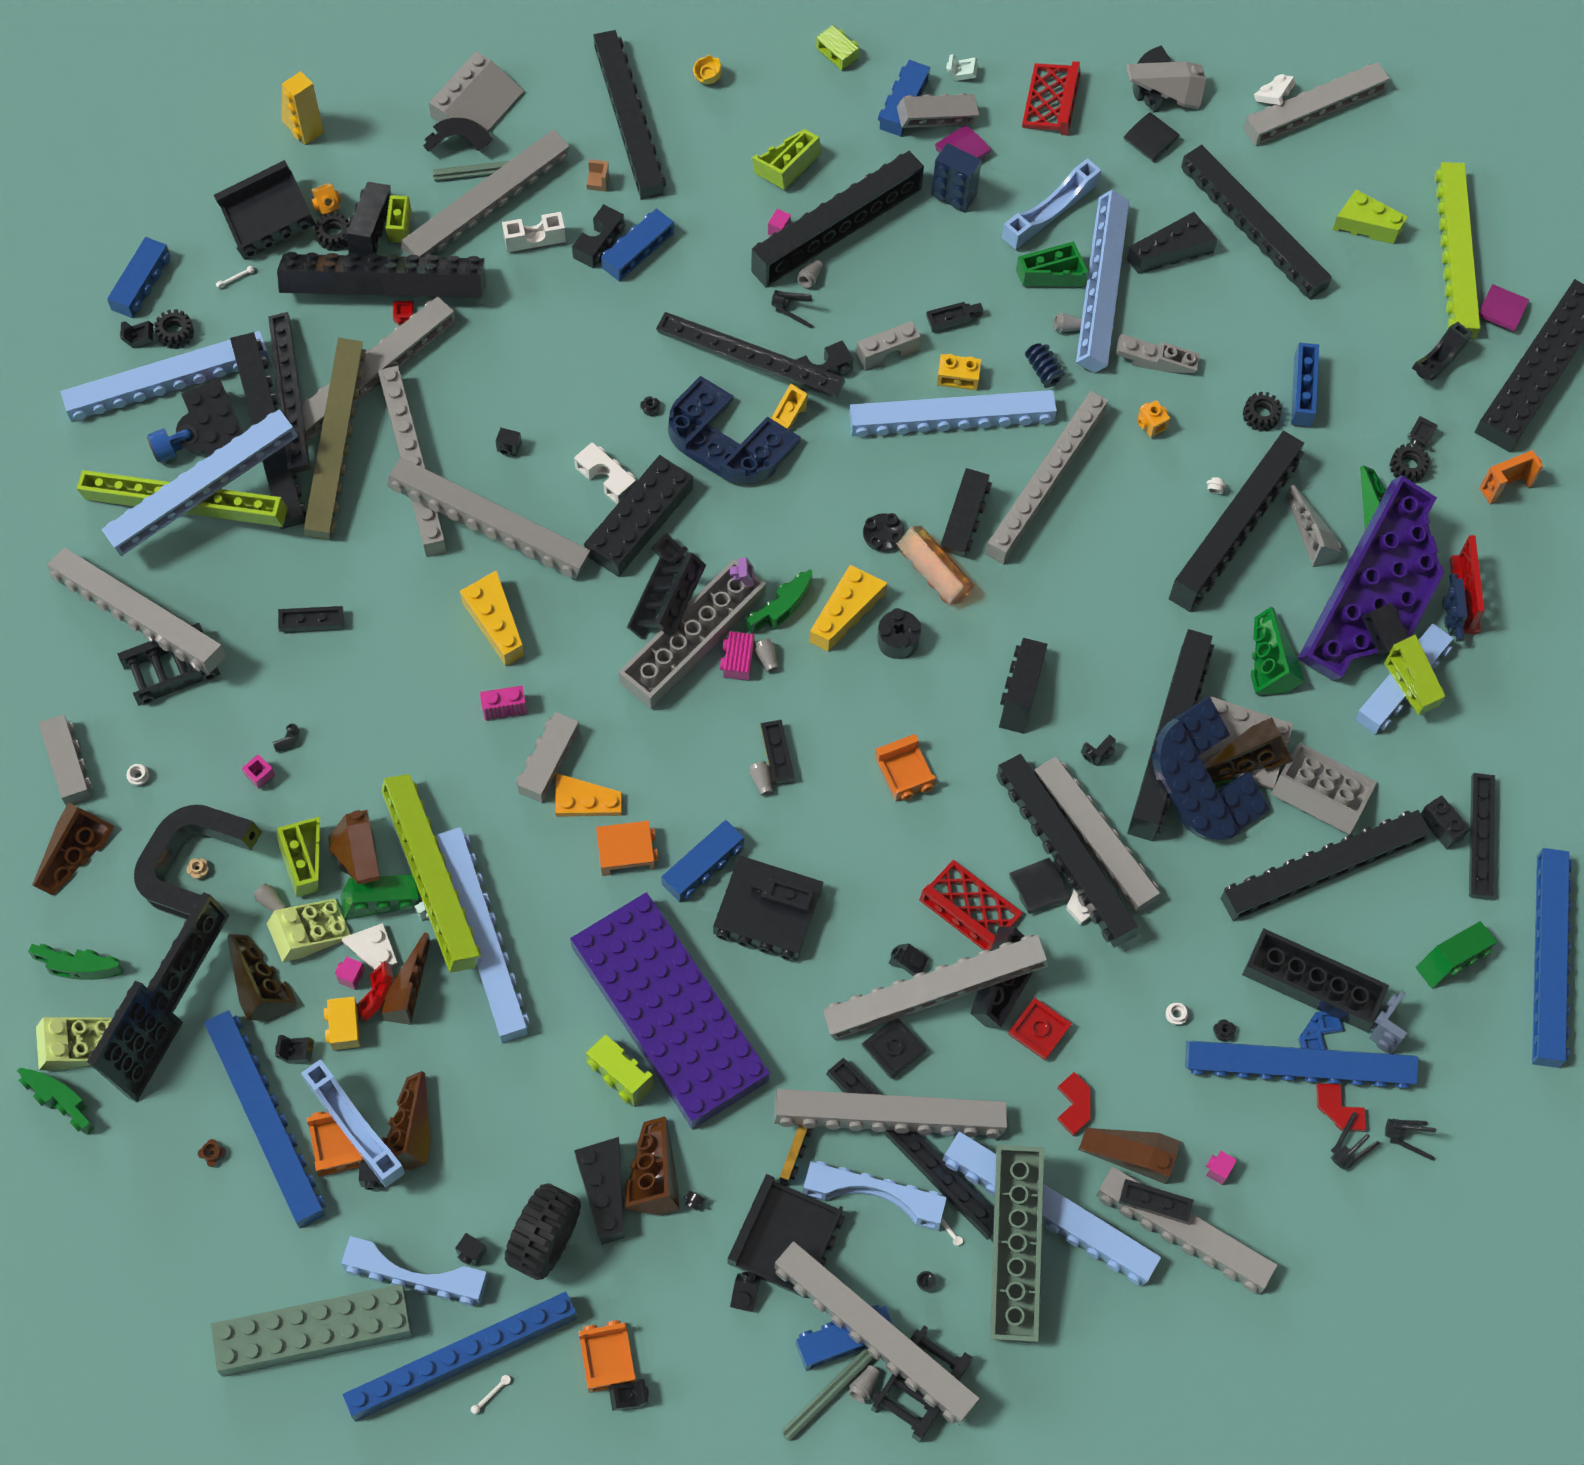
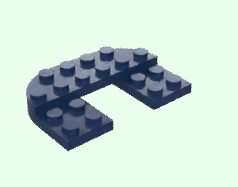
M700 375L673 403L670 409L668 434L674 446L689 458L730 482L756 483L772 476L776 472L777 466L800 443L801 437L771 418L766 417L741 444L737 443L710 426L733 402L734 396Z
M1211 697L1204 698L1172 719L1162 728L1156 738L1158 742L1155 753L1152 754V762L1157 780H1162L1180 814L1178 819L1183 826L1197 836L1222 840L1240 834L1239 831L1268 812L1270 808L1250 772L1244 773L1218 791L1199 755L1230 736Z

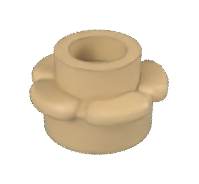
M194 858L189 862L186 871L192 878L202 879L208 873V863L205 859Z

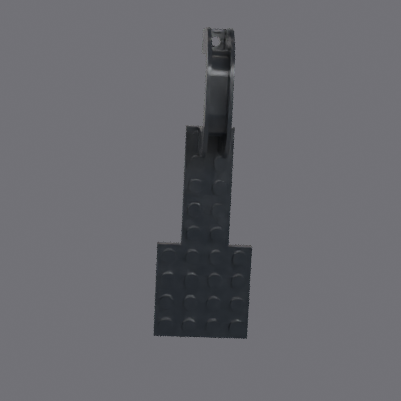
M205 805L182 807L169 814L158 825L137 860L134 870V882L139 893L154 908L183 918L186 921L177 938L173 941L167 955L161 961L156 974L150 980L148 987L141 982L134 981L87 1061L88 1064L128 1099L135 1102L139 1100L183 1024L173 1012L230 916L210 894L203 892L200 895L165 883L166 873L184 843L196 835H206L252 850L262 831L251 820Z

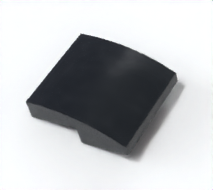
M1149 112L1123 138L1145 157L1154 162L1165 149L1168 150L1180 134Z
M1050 857L1009 873L1012 883L1019 892L1020 900L1029 914L1069 899L1067 889Z

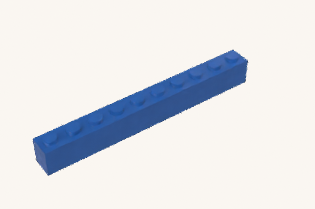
M1542 848L1537 855L1532 1064L1560 1068L1569 1058V1048L1566 1047V1040L1569 1037L1570 1029L1569 1026H1566V1018L1569 1017L1570 1006L1567 1005V997L1570 994V984L1567 983V976L1570 974L1571 965L1567 960L1571 951V942H1568L1571 921H1568V914L1571 912L1572 902L1569 900V893L1572 889V880H1569L1572 860L1569 859V851Z
M228 1010L205 1021L204 1024L296 1224L301 1228L325 1216L322 1209L326 1207L321 1194L316 1196L313 1190L316 1187V1183L312 1175H306L303 1169L307 1164L302 1154H296L294 1147L298 1145L293 1134L288 1135L285 1130L288 1123L283 1113L278 1115L275 1109L279 1104L274 1093L269 1095L266 1089L270 1085L265 1074L260 1075L257 1070L261 1065L256 1055L251 1056L248 1048L252 1046L247 1035L242 1036L239 1031L242 1025L238 1016L233 1017Z
M1186 1040L1185 1068L1191 1069L1192 1074H1205V1070L1214 1071L1213 1075L1227 1076L1228 1072H1236L1237 1077H1250V1073L1259 1074V1078L1273 1079V1075H1282L1283 1080H1296V1076L1305 1077V1081L1319 1082V1078H1328L1327 1082L1341 1083L1342 1079L1350 1080V1084L1364 1085V1081H1373L1374 1086H1387V1082L1396 1083V1087L1410 1088V1084H1417L1418 1056Z
M565 1291L343 1394L351 1417L354 1421H358L577 1319L576 1312Z

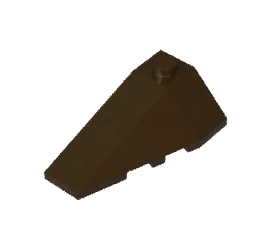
M229 934L227 938L237 993L246 1019L267 1021L295 1008L298 1003L290 986L286 981L281 982L275 975L277 970L274 966L269 967L262 959L264 954L248 935Z

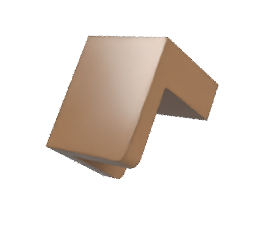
M590 159L588 163L587 189L606 192L609 181V162Z

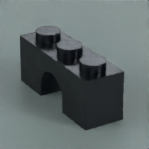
M604 204L593 218L594 230L600 234L589 236L582 232L572 246L573 259L591 268H594L597 263L602 261V254L613 246L617 235L622 234L625 229L624 214Z
M843 340L824 348L825 363L821 365L811 363L807 355L796 359L838 376L846 375L853 370L854 359ZM793 383L801 390H810L809 388Z

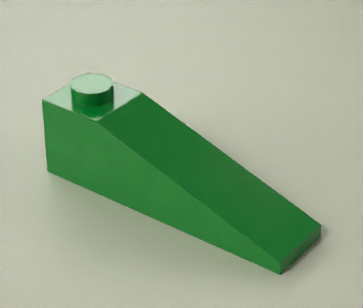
M1363 465L1360 467L1364 526L1366 530L1386 489L1375 470Z

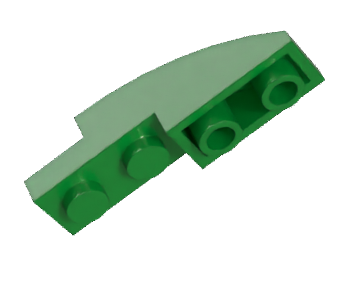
M811 569L806 572H800L789 583L781 584L776 590V600L769 601L763 609L754 611L748 616L746 629L750 634L755 633L767 624L774 630L798 609L812 583L813 572Z
M31 944L28 951L34 960L46 963L45 967L50 974L63 978L81 980L103 979L121 975L124 971L117 958L112 956L104 958L98 956L97 952L90 949L85 951L77 949L75 955L64 950L61 952L53 951L52 947L45 944H40V946Z
M25 1068L17 1070L21 1076L19 1082L27 1090L32 1088L36 1092L33 1097L41 1106L46 1103L50 1109L55 1106L63 1116L68 1113L72 1118L70 1121L71 1125L78 1132L83 1130L88 1135L94 1130L91 1123L81 1113L87 1105L69 1087L55 1078L38 1071Z

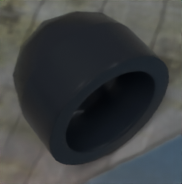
M923 1271L917 1276V1285L922 1291H932L936 1286V1278L933 1273ZM928 1277L931 1278L928 1287H925Z

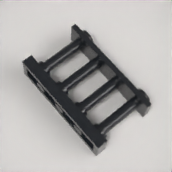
M687 553L680 566H672L663 557H660L627 628L640 639H644L649 627H658L667 636H674L706 564L693 553ZM677 575L674 582L670 583L673 576ZM665 592H669L666 599L662 601ZM657 610H660L657 618H654Z
M200 623L191 625L204 634ZM154 640L117 653L124 670L130 668L139 691L133 692V696L138 706L149 704L154 699L204 680H212L215 676L220 675L218 667L209 675L202 670L197 671L194 669L188 671L185 661L179 660L170 650L165 651ZM172 653L180 675L170 679L167 678L160 661V656ZM150 660L160 683L147 687L139 665Z
M924 1325L921 1331L916 1329L910 1340L949 1364L953 1370L951 1375L960 1380L973 1357L964 1352L961 1358L959 1356L954 1357L924 1337L928 1327ZM892 1374L883 1390L877 1389L870 1401L874 1403L871 1410L876 1412L881 1405L911 1425V1429L914 1430L912 1438L920 1443L941 1409L937 1406L935 1408L930 1406L923 1399L924 1395L920 1391L916 1390L914 1392L904 1383L905 1381L898 1377L900 1374L897 1376ZM893 1385L925 1406L924 1409L927 1412L923 1418L919 1416L916 1418L886 1397Z

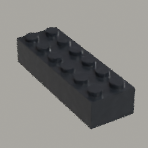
M659 455L586 540L584 547L590 550L588 558L619 577L692 491L693 476Z
M1265 928L1260 933L1242 973L1247 978L1319 1011L1328 1013L1330 1016L1336 1017L1365 1032H1368L1373 1025L1389 987L1386 983Z

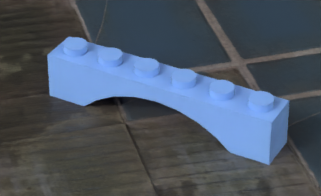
M1088 158L1073 169L1064 182L1043 202L1028 211L1017 213L1008 220L1003 227L1002 239L1015 250L1095 188L1099 184L1101 169Z
M321 1059L301 1073L305 1083L385 1188L405 1174L401 1163L361 1116Z
M821 1161L816 1163L810 1162L803 1187V1194L823 1201L846 1194L874 1195L898 1206L911 1218L915 1225L937 1231L939 1230L947 1198L936 1191H929L928 1193L921 1191L913 1185L902 1186L890 1179H875L871 1174L861 1173L860 1175L852 1173L848 1168L839 1167L837 1169L829 1167L827 1163Z
M352 1236L349 1238L341 1262L348 1274L359 1276L362 1273L369 1275L368 1278L373 1281L382 1282L385 1279L392 1281V1285L403 1284L404 1288L405 1285L415 1287L414 1291L422 1294H428V1291L437 1293V1297L445 1300H450L453 1297L460 1299V1303L468 1306H473L474 1303L481 1304L488 1281L487 1272L466 1266L441 1274L410 1272L390 1262L379 1252L373 1242Z

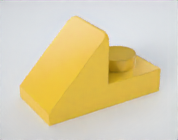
M790 384L771 419L790 430L798 414L806 411L809 394Z

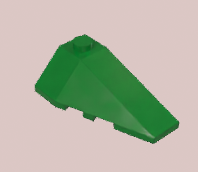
M1271 606L1254 618L1253 640L1256 641L1255 652H1252V659L1255 662L1254 670H1251V679L1257 695L1288 693L1305 682L1297 657L1275 609Z

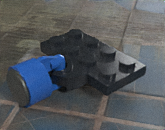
M219 378L181 394L189 413L184 415L177 423L176 434L168 436L167 431L163 428L148 434L147 440L156 461L161 464L176 458V451L183 448L194 454L206 452L209 457L217 449L230 443L233 438L242 435L243 431Z

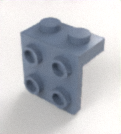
M1403 991L1398 996L1396 994L1392 995L1370 1028L1373 1033L1369 1039L1376 1043L1379 1049L1391 1054L1407 1034L1406 1031L1388 1020L1405 995Z

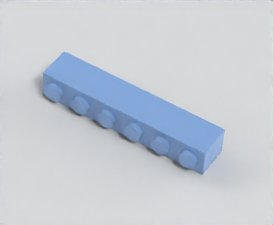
M1432 624L1419 639L1433 671L1440 664L1439 658L1441 656L1445 658L1451 651L1452 647L1450 644L1454 639L1435 624ZM1391 674L1388 675L1361 707L1354 719L1374 734L1380 729L1384 731L1391 722L1389 719L1391 715L1394 714L1396 716L1403 708L1402 702L1405 699L1408 701Z

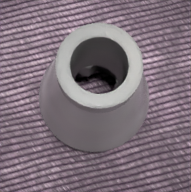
M813 260L812 263L798 273L797 280L801 286L809 288L815 285L823 268L822 262Z
M1065 313L1056 314L1054 330H1058L1059 333L1080 331L1082 319Z
M770 639L757 642L754 645L756 648L754 652L764 665L766 672L778 669L774 643H771Z
M766 761L750 765L749 774L757 786L760 795L773 792L770 766L766 764Z
M267 883L261 885L253 894L256 898L255 901L272 912L287 907L273 886H269Z
M869 1365L850 1384L849 1395L860 1403H865L866 1400H869L877 1378L880 1375L879 1370Z

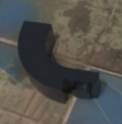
M1161 45L1146 52L1137 64L1170 62L1171 59ZM1134 83L1132 84L1133 93L1137 101L1144 99L1146 106L1150 107L1153 113L1160 110L1163 98L1158 91L1154 89L1149 91Z
M456 117L436 123L433 128L437 131V134L435 135L432 132L424 139L426 143L423 146L429 152L446 137L461 135L467 138L478 151H481L495 138L480 123L468 118Z
M1456 322L1448 328L1438 344L1425 357L1415 362L1412 369L1416 371L1419 377L1433 381L1454 361L1471 339L1473 333L1459 322Z

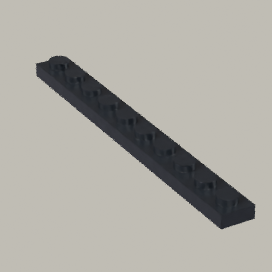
M284 312L268 316L280 411L298 435L297 438L285 445L288 471L290 474L310 470L311 468L291 319L289 313Z
M668 312L663 314L656 328L657 332L836 399L846 382L841 376Z
M844 1057L826 1073L843 1093L880 1095ZM894 1130L882 1132L987 1240L993 1236L994 1210L955 1171L945 1165L946 1162L942 1160L943 1158L917 1132L897 1133Z

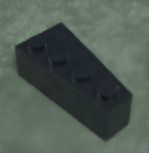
M367 182L365 188L361 190L360 201L356 202L355 214L351 215L350 226L346 228L344 235L345 240L348 242L349 254L355 253L358 256H367L368 254L377 253L379 236L382 237L384 221L387 219L391 185Z
M1192 212L1131 245L1127 261L1140 274L1162 268L1165 264L1172 263L1173 265L1183 259L1198 258L1199 255L1205 253L1207 255L1212 254L1218 239L1199 216Z
M969 468L965 469L940 545L941 551L960 557H965L966 552L970 553L973 545L971 537L973 532L977 533L980 523L978 517L980 513L983 514L986 505L984 500L986 494L989 495L992 487V482H989V474Z
M1023 638L1021 646L1016 645L1013 657L1017 658V660H1012L1009 673L1013 675L1012 677H1007L1004 689H1008V692H1003L1000 705L1004 707L999 728L1024 734L1043 665L1047 643Z
M998 927L991 951L999 949L1000 945L1007 942H1012V944L1019 942L1024 935L1015 927ZM1033 972L978 990L970 1014L985 1027L1001 1028Z
M619 1137L574 1150L601 1245L624 1238Z

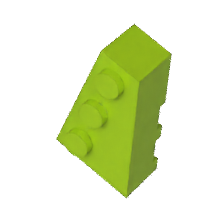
M806 129L784 139L783 144L775 148L774 146L768 148V152L760 156H753L754 173L785 190L822 153L820 138Z
M1356 189L1338 214L1332 230L1339 231L1341 229L1351 232V235L1357 236L1358 233L1369 236V239L1394 244L1403 231L1408 216Z
M1416 634L1394 644L1384 665L1417 715L1419 716L1440 706L1445 698L1444 690L1440 686Z
M320 816L277 828V842L296 897L318 891Z
M606 1034L586 1052V1064L593 1072L598 1071L603 1076L602 1080L610 1088L614 1087L619 1092L618 1096L624 1103H630L634 1107L654 1089L653 1074L649 1071L644 1073L638 1067L639 1062L635 1059L631 1060L625 1054V1051Z

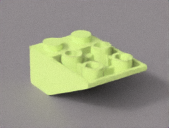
M335 898L275 910L267 922L268 929L282 962L304 958L340 943L342 938L351 935Z
M43 1017L36 1026L39 1070H67L91 1066L87 1063L90 1054L97 1046L112 1018Z

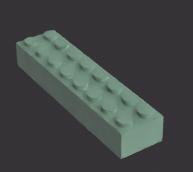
M996 1145L990 1339L1038 1342L1044 1147Z
M403 1284L211 1323L216 1368L222 1377L413 1337L406 1291Z

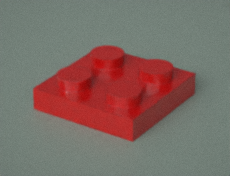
M1034 997L1010 1029L1008 1035L1045 1061L1071 1027L1072 1023Z

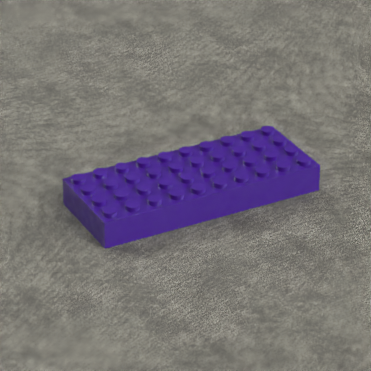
M647 892L570 938L572 949L692 1130L769 1082L770 1072Z

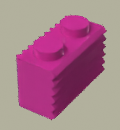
M730 631L728 639L724 638L723 651H726L725 658L721 657L720 670H724L725 678L749 680L755 641L754 634Z
M523 685L480 692L483 716L486 721L492 718L500 719L505 716L513 717L514 715H526L527 713Z

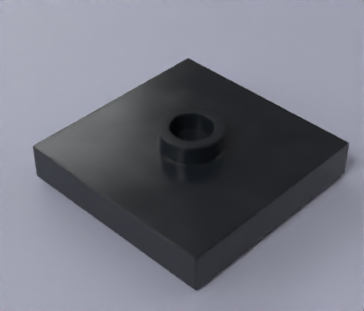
M899 1018L889 1021L862 1043V1047L890 1079H893L926 1052L924 1046Z

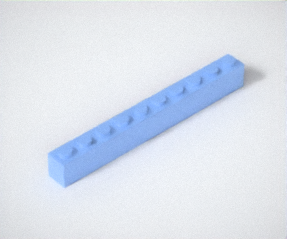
M1110 190L1098 199L1076 358L1077 364L1092 373L1107 367L1109 362L1124 238L1127 228V215L1129 212V200L1114 190Z
M260 331L254 332L256 339H261L264 351H260L261 357H265L266 361L269 362ZM227 340L60 392L70 421L73 422L239 371L231 340Z
M1053 390L851 404L849 418L852 436L865 437L867 435L884 436L892 433H925L933 430H966L975 427H1007L1016 424H1047L1055 421L1057 410Z
M280 409L270 413L264 420L251 426L242 435L233 438L230 443L217 449L205 460L199 461L187 472L181 473L177 479L162 486L159 491L143 499L134 508L128 509L122 516L109 522L101 530L120 556H123L297 438L298 435Z
M461 827L437 834L440 853H443L445 857V867L451 873L453 888L458 891L460 906L465 909L466 921L473 930L475 945H478L480 948L481 957L478 959L477 968L501 1042L504 1043L528 1035L526 1027L530 1026L529 1019L526 1013L522 1014L520 1006H523L520 992L515 994L513 986L517 985L513 972L508 973L506 967L510 965L509 958L506 952L502 953L500 946L504 944L500 932L495 933L493 927L497 925L494 913L488 912L487 906L491 904L487 892L482 893L480 887L484 885L481 873H476L474 866H477L474 853L469 854L468 847L471 846L468 834H463Z
M958 1132L942 1160L946 1162L945 1165L953 1171H961L970 1182L980 1183L986 1187L985 1190L995 1196L996 1154L963 1133ZM1043 1184L1042 1223L1046 1225V1229L1054 1234L1060 1233L1066 1237L1068 1243L1075 1247L1080 1246L1084 1248L1090 1257L1097 1260L1100 1258L1107 1263L1108 1268L1115 1272L1120 1271L1127 1275V1279L1136 1285H1144L1149 1280L1161 1259L1159 1255Z

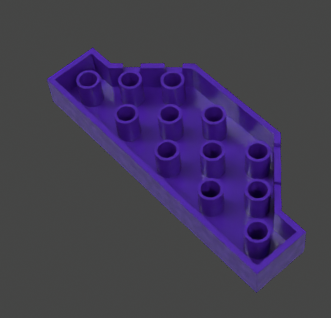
M1404 476L1391 481L1300 652L1298 660L1332 681L1342 678L1351 660L1378 653L1361 616L1389 603H1392L1398 610L1399 620L1402 626L1406 628L1408 638L1412 636L1444 574L1443 567L1438 560L1434 536L1431 535L1428 525L1430 524L1428 514L1437 499L1436 496Z

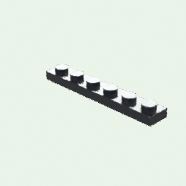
M1473 773L1471 776L1469 897L1492 899L1495 775Z

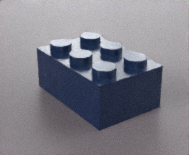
M947 143L935 159L931 195L940 201L952 205L955 209L966 212L977 196L982 160Z

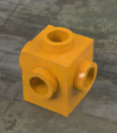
M331 183L311 189L314 199H311L315 211L319 210L321 214L327 216V213L332 215L334 212H337L336 209L341 208L339 202H342L338 190H334Z
M1156 400L1152 403H1145L1140 407L1137 422L1140 428L1144 429L1151 438L1168 429L1171 418L1168 416L1166 408L1161 406Z

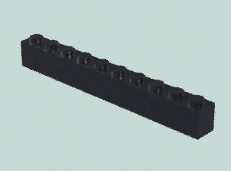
M616 30L593 34L594 48L640 200L662 196L663 187H666L665 177L660 175L661 164L659 159H655L656 148L654 143H650V140H652L651 132L645 126L647 124L646 115L641 113L640 110L642 109L641 99L636 97V83L631 81L633 79L631 67L626 65L628 64L626 52H622V38L617 36Z
M1202 144L1184 155L1181 165L1183 172L1195 181V184L1208 195L1209 199L1214 201L1221 208V211L1233 220L1234 224L1247 235L1249 240L1259 247L1263 254H1266L1277 268L1282 270L1287 279L1292 281L1302 294L1312 299L1328 288L1332 276Z
M252 332L231 337L230 340L252 424L255 425L264 420L270 413L276 412L274 406L278 405L275 393L270 392L269 387H273L271 376L265 373L268 365L266 358L261 357L260 351H264L261 339H256L255 333ZM284 446L262 461L271 496L281 497L288 507L283 527H280V529L305 524L304 516L307 514L305 504H300L298 498L302 497L300 485H295L294 482L297 474H290L288 471Z
M1020 753L999 764L996 775L998 782L1001 786L1007 788L1010 800L1013 803H1017L1021 816L1031 824L1033 834L1036 837L1039 836L1042 840L1045 852L1052 855L1056 868L1064 873L1068 886L1078 894L1077 897L1083 907H1087L1092 922L1095 925H1099L1105 941L1110 942L1113 948L1137 936L1139 926L1022 754Z
M1419 810L1414 812L1406 811L1400 814L1397 819L1384 820L1378 827L1363 829L1359 835L1354 837L1353 835H1348L1335 845L1329 843L1318 852H1307L1299 860H1288L1282 867L1277 869L1271 867L1264 871L1263 875L1258 877L1252 875L1239 885L1233 883L1224 889L1220 899L1232 921H1235L1421 843L1428 838L1431 831Z

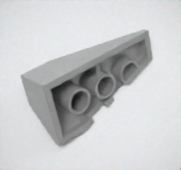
M1186 61L1127 64L1126 69L1130 82L1149 91L1154 89L1162 93L1161 97L1166 99L1171 97L1177 100V104L1182 107L1197 110L1200 108L1206 83L1202 65Z
M1290 486L1287 499L1312 567L1337 562L1342 551L1340 542L1336 541L1333 532L1296 486Z

